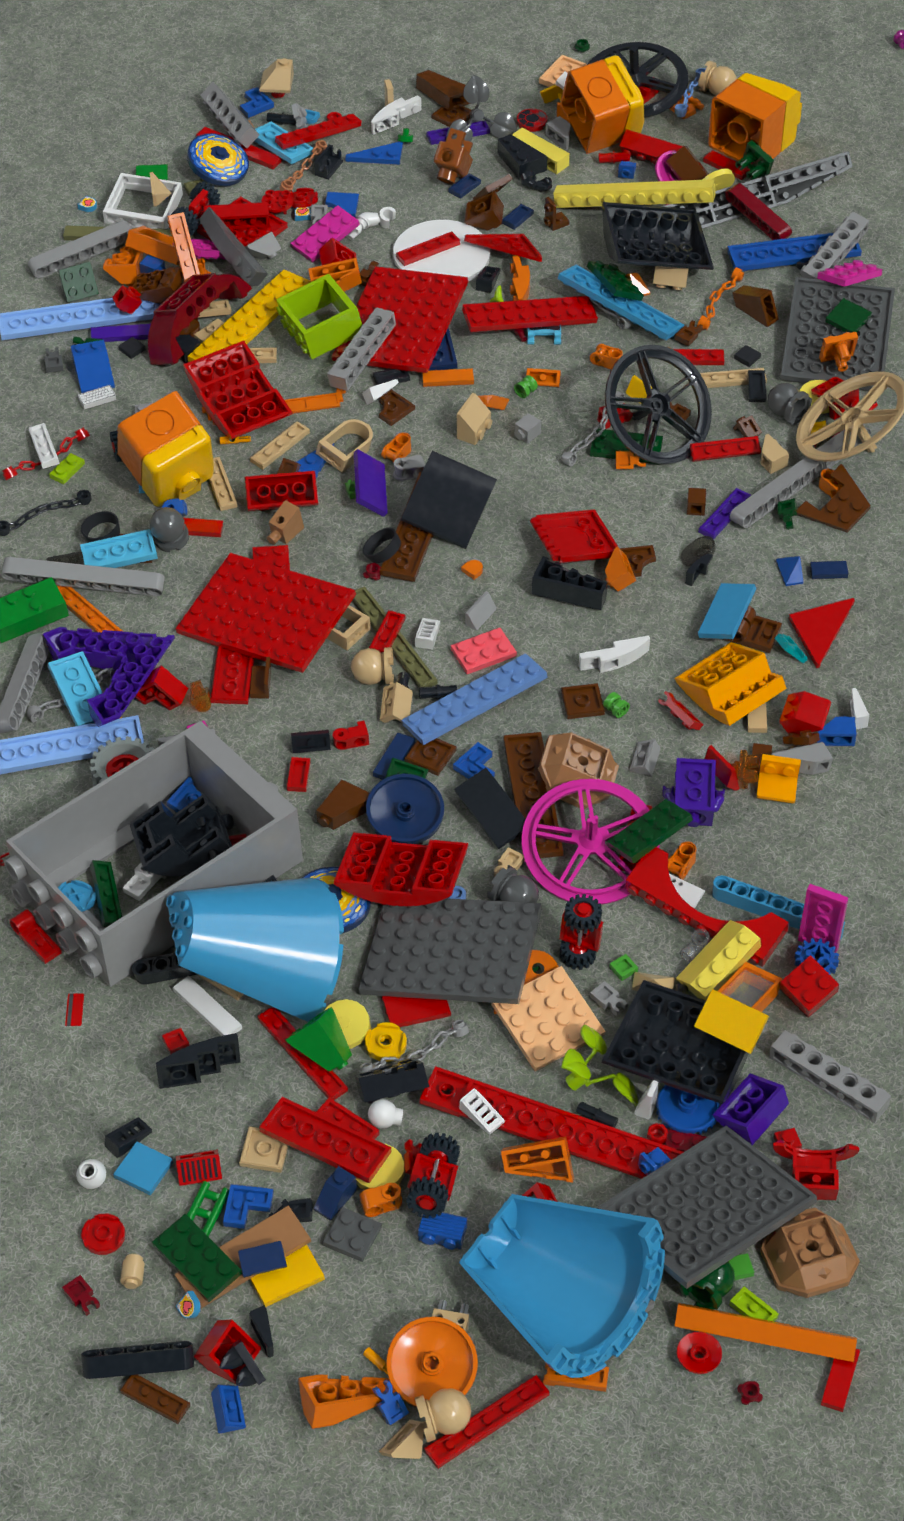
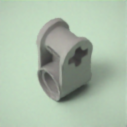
M414 455L394 460V479L404 481L417 478L419 472L422 473L425 467L423 457Z

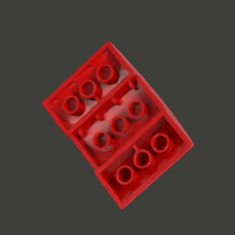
M244 340L183 364L188 379L205 411L219 430L230 439L293 414L277 388L273 389L261 371L260 363Z
M353 832L334 879V885L359 898L385 905L420 906L435 903L452 896L469 844L441 840H429L428 845L392 842L391 836Z

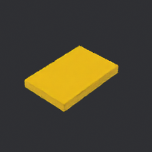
M712 989L694 1027L751 1054L769 1016Z
M308 1245L285 1257L286 1268L257 1274L250 1279L265 1307L325 1280V1276Z

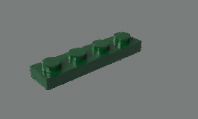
M92 860L90 868L102 927H108L122 918L112 864L107 861Z

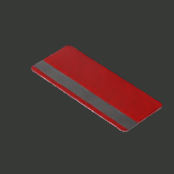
M84 993L68 994L65 1026L82 1025Z

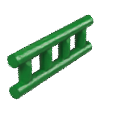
M203 1181L187 1216L192 1221L195 1216L207 1219L204 1228L201 1230L209 1237L228 1198L229 1189L223 1187L221 1192L217 1193L208 1190L210 1183ZM204 1198L216 1201L212 1211L200 1208Z

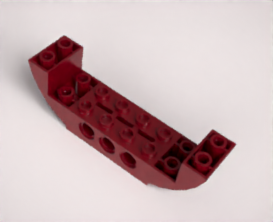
M216 273L192 275L153 312L154 317L148 334V354L151 365L161 366L178 363L179 358L184 355L176 340L180 332L187 328L193 319L198 318L200 313L207 309L213 300L218 298L228 300L233 298L242 299L248 295L247 293L252 287L240 277L231 274L216 275Z

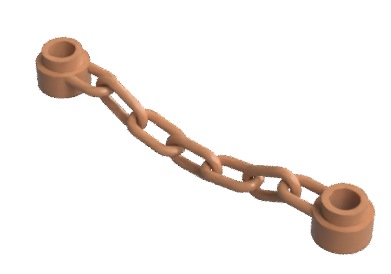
M319 140L315 143L312 150L313 154L310 158L304 160L300 171H295L292 176L282 181L279 187L280 191L288 190L291 193L296 179L299 180L303 176V171L311 167L315 155H320L327 147V143L324 140ZM308 161V163H310V164H309L308 167L306 168V165H304V164Z

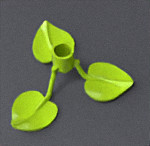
M583 1025L581 1027V1036L585 1043L592 1048V1053L585 1061L582 1055L575 1049L571 1048L565 1053L561 1068L572 1072L565 1078L568 1086L576 1091L584 1084L588 1087L596 1082L613 1079V1084L617 1090L636 1107L638 1104L636 1088L633 1082L623 1073L618 1072L616 1075L610 1074L589 1080L591 1072L587 1067L588 1062L597 1052L604 1055L607 1052V1046L603 1037L596 1030L588 1025Z

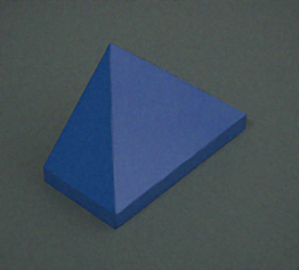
M800 556L776 559L785 586L803 584Z

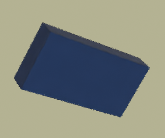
M469 173L449 187L448 192L461 199L479 186L481 179Z
M520 204L502 219V224L515 230L534 214V210Z
M846 561L810 562L812 579L848 578L849 573Z

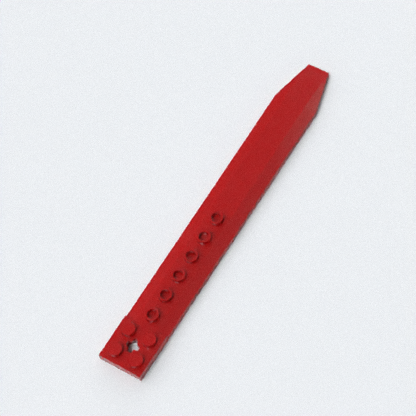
M435 1066L428 1080L429 1087L424 1089L420 1097V1104L457 1117L462 1116L471 1119L459 1109L460 1100L475 1088L505 1120V1123L497 1129L534 1142L566 1137L571 1155L640 1179L647 1176V1174L640 1170L638 1165L639 1156L642 1152L648 1154L659 1147L671 1160L684 1153L675 1148ZM450 1089L451 1094H444L442 1090ZM491 1118V1119L487 1122V1124L489 1125L491 1122L494 1121V1119Z

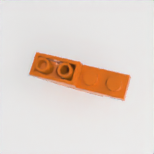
M512 256L510 271L514 274L512 285L509 286L510 294L514 295L513 301L528 300L530 291L529 266H522L519 256Z

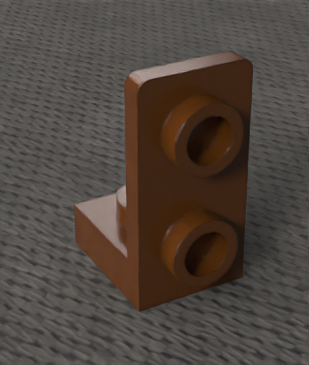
M546 197L544 205L545 225L549 226L552 231L568 226L570 220L562 212L556 213V204L549 197Z

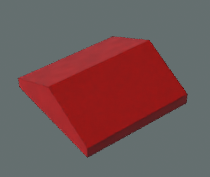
M710 745L704 759L716 760L715 775L726 787L735 791L739 790L735 768Z

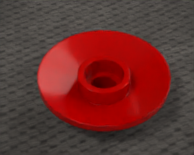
M692 1332L680 1340L677 1346V1358L680 1364L689 1372L706 1374L719 1366L722 1359V1348L712 1335L704 1332ZM700 1354L703 1358H696L695 1355Z

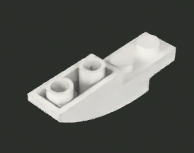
M418 95L408 100L399 98L382 108L371 121V133L374 135L399 125L400 119L421 111V98Z
M643 636L613 642V648L579 653L580 671L599 668L600 673L626 666L649 651L650 637Z
M140 863L134 869L135 875L123 887V892L140 901L161 877L165 879L167 876L148 872Z

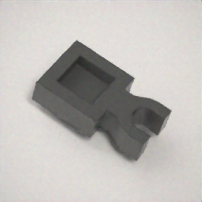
M55 347L54 352H49V348H46V356L44 358L47 373L64 371L58 347Z

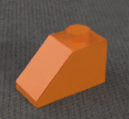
M617 546L605 568L608 585L611 588L614 587L619 592L634 583L636 578L626 554Z

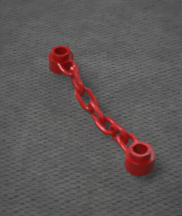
M84 427L75 431V436L72 438L66 437L59 447L60 450L56 454L59 455L61 452H67L75 438L79 442L90 436L89 432ZM67 440V442H70L66 449L65 447L62 448ZM21 461L19 466L15 468L10 466L2 470L4 473L2 475L5 480H8L18 474L17 469L34 470L35 466L41 463ZM23 463H31L30 466L32 468H23Z

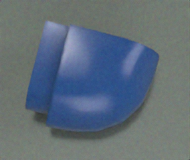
M179 498L169 499L162 505V508L176 509L182 516H186L188 513L187 504Z

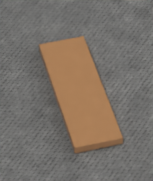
M288 1205L219 1248L242 1271L238 1255L239 1250L281 1241L285 1257L310 1243L311 1238ZM179 1272L175 1273V1277L185 1293L187 1291H194L200 1301L201 1308L256 1276L244 1278L243 1274L240 1275L208 1303Z

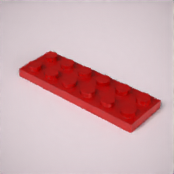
M281 1097L259 1126L261 1133L335 1168L339 1166L367 1183L372 1181L392 1152L390 1146L284 1097Z

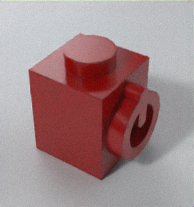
M122 285L112 297L120 311L131 315L142 303L139 298L141 294L131 286L127 288Z

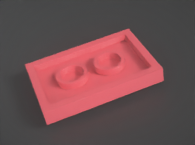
M501 628L451 645L452 653L467 675L517 656V651Z

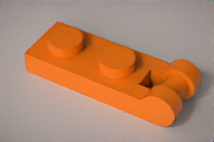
M547 1363L545 1364V1369L547 1370L543 1377V1384L560 1385L606 1392L609 1367H605L589 1376L570 1378L566 1375H556V1372Z

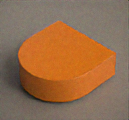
M470 560L461 566V571L475 580L482 574L483 565L478 560Z

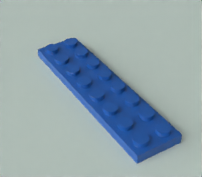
M834 233L727 246V252L733 268L737 267L742 269V271L797 264V262L804 263L809 261V258L813 255L815 256L821 245L824 246L827 238ZM858 243L845 258L861 256L862 250Z

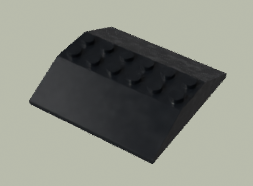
M602 203L604 240L608 255L615 262L705 270L714 269L696 209Z
M643 980L602 1059V1063L723 1104L733 1091L749 1053L694 1027L706 1000Z

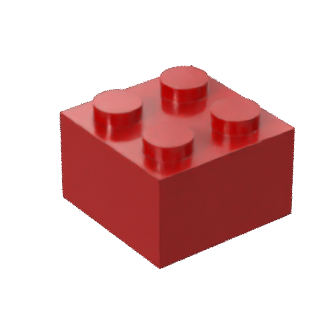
M810 955L780 982V990L809 1018L838 992L839 983Z

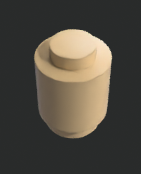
M129 1254L123 1260L120 1282L128 1289H136L143 1283L145 1263L142 1256Z

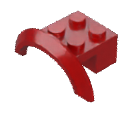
M784 1140L773 1143V1149L776 1153L792 1160V1177L817 1196V1200L836 1201L839 1191L838 1170H836V1162L849 1159L858 1154L860 1150L858 1146L853 1144H846L843 1147L832 1150H807L790 1146Z

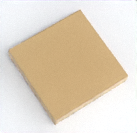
M249 1127L239 1165L282 1173L289 1145L261 1133L259 1128Z

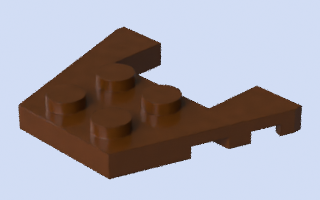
M840 464L830 476L842 488L821 510L805 501L797 509V516H803L814 522L818 521L826 524V526L848 533L871 509V505L845 467Z

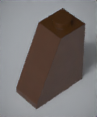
M743 285L732 292L736 307L764 326L769 327L779 320L772 290Z
M341 779L316 810L317 822L323 827L334 830L365 814L370 792Z

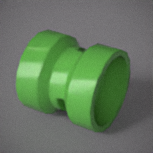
M527 375L522 381L514 385L515 393L522 399H525L538 388L536 380L530 375Z
M616 692L609 694L603 703L604 707L609 711L611 710L616 718L624 716L630 708V704L626 700H622L621 696Z

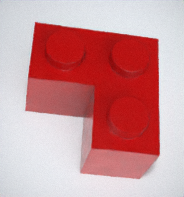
M161 665L153 669L135 697L144 705L156 699L168 710H172L182 704L189 688Z

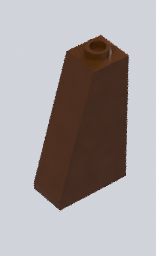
M430 70L416 75V88L448 111L459 108L461 105L471 104L465 100L463 95L465 84Z

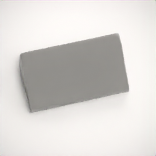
M484 592L465 613L466 626L478 630L495 612L496 605L489 592Z
M655 739L638 742L629 769L630 772L648 776L653 775L661 749Z

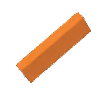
M473 368L431 370L428 373H422L423 387L474 384Z

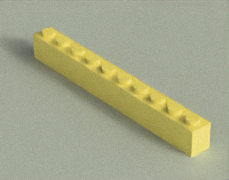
M715 179L557 185L553 195L556 208L602 206L603 202L635 205L714 202L716 191Z

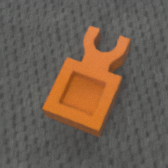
M616 451V469H634V464L646 467V463L639 462L640 457L634 455L631 451Z

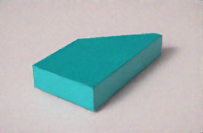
M778 633L775 639L781 647L797 660L805 663L808 658L794 640L788 635Z

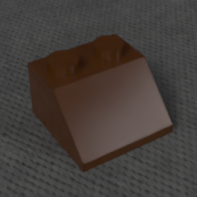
M495 191L467 203L465 223L467 225L485 230L502 225L504 205Z

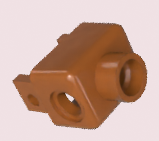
M450 128L446 142H439L434 156V163L439 168L437 179L444 183L453 185L456 178L462 179L469 172L473 162L470 156L473 143L464 140L465 132ZM457 135V138L452 139V136Z

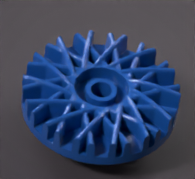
M665 1085L657 1096L656 1113L658 1119L662 1120V1124L667 1129L670 1127L678 1132L692 1134L699 1132V1135H702V1132L707 1133V1129L709 1127L712 1129L713 1125L716 1124L713 1114L720 1107V1103Z

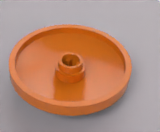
M441 1317L416 1319L405 1325L390 1344L387 1354V1373L394 1390L400 1394L401 1398L414 1407H417L415 1397L423 1395L425 1400H429L434 1393L441 1389L453 1388L466 1395L476 1378L478 1358L473 1341L463 1328L448 1319Z

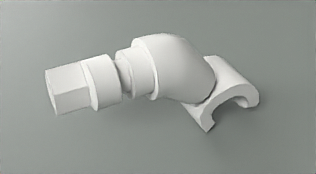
M384 207L380 210V215L375 212L362 213L356 218L359 220L360 225L350 232L346 238L353 240L364 229L377 226L378 224L383 228H389V219L393 220L396 218L395 209Z

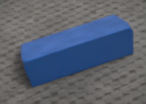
M217 1385L211 1392L218 1433L245 1429L246 1424L238 1386Z

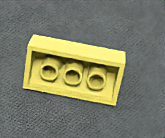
M730 920L676 977V980L682 985L685 984L688 990L698 998L707 1000L712 989L718 991L761 947V940L745 925Z

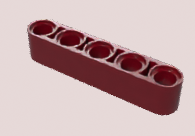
M737 183L725 192L726 199L772 240L787 239L792 235L791 227L741 183Z

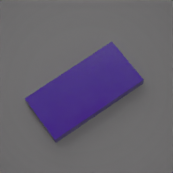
M357 449L353 452L356 502L384 517L388 514L385 464Z

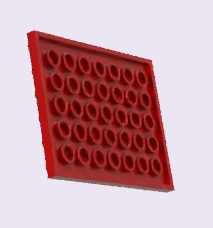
M375 266L356 305L362 325L376 307L394 312L396 325L367 366L428 373L468 285V277ZM352 340L335 348L332 355L333 361H336Z
M229 553L175 629L178 634L215 646H221L222 648L266 661V657H270V661L273 664L303 673L356 596V592L351 588Z

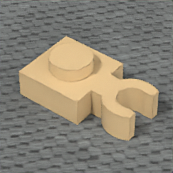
M508 847L498 860V866L494 869V877L502 868L507 869L508 865L518 870L525 861L523 854Z

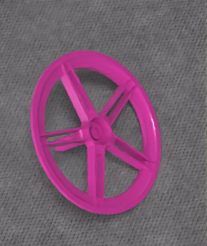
M579 779L558 785L538 799L527 815L522 831V851L525 863L535 880L549 893L562 900L569 901L571 897L575 899V895L579 894L582 897V894H586V898H589V895H591L593 900L597 899L598 904L619 901L631 895L626 889L627 876L603 854L607 852L628 875H630L632 870L605 844V841L610 840L626 827L609 833V830L637 820L650 810L636 794L610 781ZM582 791H586L590 813L586 821ZM590 791L613 795L628 804L636 814L598 828V816H594ZM578 792L582 822L580 830L539 824L543 814L552 804L569 794ZM536 830H543V831H549V832H555V833H562V834H568V835H572V836H571V838H570V837H565V836H560V835H555V834L540 832V831H536ZM536 837L578 846L560 880L554 877L543 865L537 852ZM591 854L597 855L623 879L622 882L603 889L590 890L570 886ZM577 856H582L583 858L566 884L563 883Z

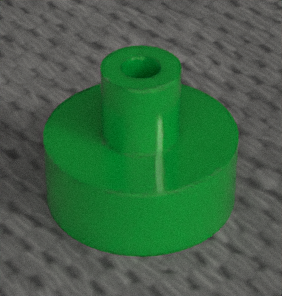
M403 128V133L398 134V141L413 142V135L409 134V128Z

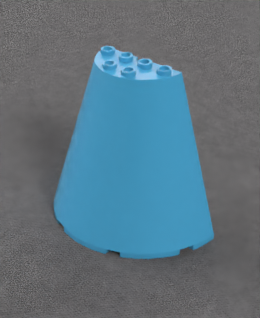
M300 878L179 891L167 897L166 905L169 910L171 927L175 928L172 938L175 943V954L179 966L309 1022V1020L325 1010L326 1003L324 1001L327 994H333L340 972L344 945L339 944V934L344 932L339 901L335 893L329 891L328 888L330 886L324 881L315 878Z
M512 1194L504 1202L495 1217L490 1220L488 1225L489 1231L486 1234L481 1233L477 1237L474 1244L463 1255L459 1263L551 1369L570 1378H581L594 1374L607 1366L604 1362L611 1356L618 1357L629 1346L648 1317L645 1310L649 1301L655 1302L661 1284L665 1261V1250L660 1245V1242L664 1239L658 1220L654 1218Z

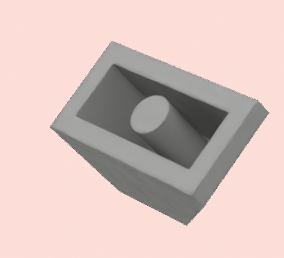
M559 116L546 123V136L565 150L569 148L570 123Z
M272 231L245 246L252 256L260 259L266 257L271 259L278 255L277 251L281 249Z

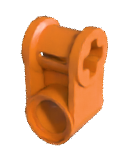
M598 344L596 351L589 358L597 366L612 369L618 359L623 356V352L619 348Z
M408 433L397 434L389 444L385 445L381 457L384 459L388 458L393 463L397 458H405L411 452L410 435Z
M824 469L821 471L818 486L833 498L842 486L831 478L830 474L834 470Z
M689 841L681 843L674 854L668 859L669 872L679 876L682 880L696 861L695 844Z
M393 1182L366 1189L359 1194L366 1217H375L382 1213L399 1209L403 1203L401 1188Z

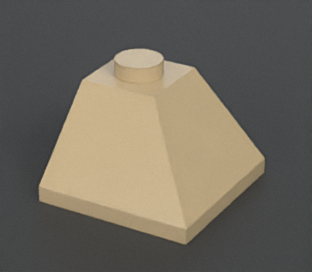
M277 59L265 69L260 84V92L290 93L294 76L293 60Z

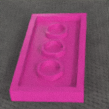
M337 205L290 244L293 249L313 263L320 257L319 249L332 237L337 241L342 240L357 228L360 223L358 219Z
M191 239L196 258H221L225 260V257L213 241Z
M853 260L851 263H844L841 266L836 265L834 268H826L824 271L818 272L817 279L845 287L882 276V269L877 268L874 264L866 265L863 264V261Z
M809 884L798 941L803 942L806 940L810 943L811 938H814L815 942L822 938V943L825 944L829 941V947L835 946V953H837L848 897Z

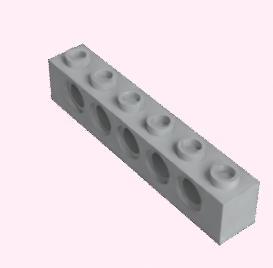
M214 82L201 94V97L204 99L203 103L240 146L244 145L248 148L260 135L223 90Z
M852 212L849 217L846 216L842 225L838 226L834 234L827 238L825 245H821L817 254L810 258L807 266L804 265L800 271L801 277L817 279L818 272L839 265L867 232L870 220L855 212Z
M376 307L369 315V318L361 326L350 344L344 349L341 356L337 358L336 363L329 369L327 377L331 387L346 391L350 389L395 327L394 312Z
M784 1030L772 1044L769 1058L873 1123H876L889 1107L891 1095L887 1091L878 1088L870 1083L868 1079L852 1072L849 1067L836 1062L831 1056L818 1051L813 1045L799 1039L797 1035Z

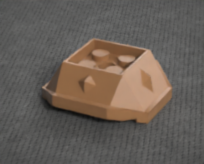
M571 732L549 735L538 769L548 792L558 785L579 779H600L615 783L619 765L614 761L610 749ZM582 791L584 809L588 808L586 791ZM590 791L592 805L608 799L611 795ZM578 792L560 799L580 808Z
M815 1207L804 1210L768 1234L761 1247V1254L776 1288L780 1291H788L805 1298L848 1286L860 1263L843 1224Z

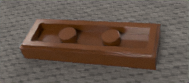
M130 1375L120 1390L121 1394L176 1424H179L190 1408V1402L139 1375Z

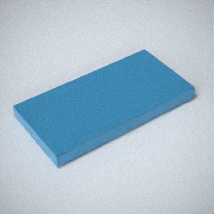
M721 583L698 631L699 638L734 639L756 591L755 584Z

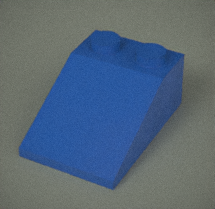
M104 340L71 346L73 364L81 393L108 385L111 388H115Z

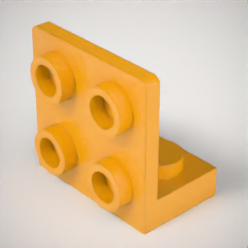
M762 754L756 797L795 803L801 759Z

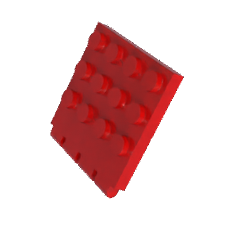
M595 509L541 514L530 519V523L553 561L564 563L610 558L614 549L618 546Z

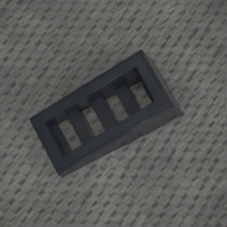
M485 266L476 279V290L491 293L501 268Z
M138 1117L105 1135V1147L116 1158H119L128 1152L136 1142L142 1141L152 1133V1129Z
M263 1305L250 1311L249 1318L250 1324L265 1353L271 1358L274 1356L273 1340L267 1308Z

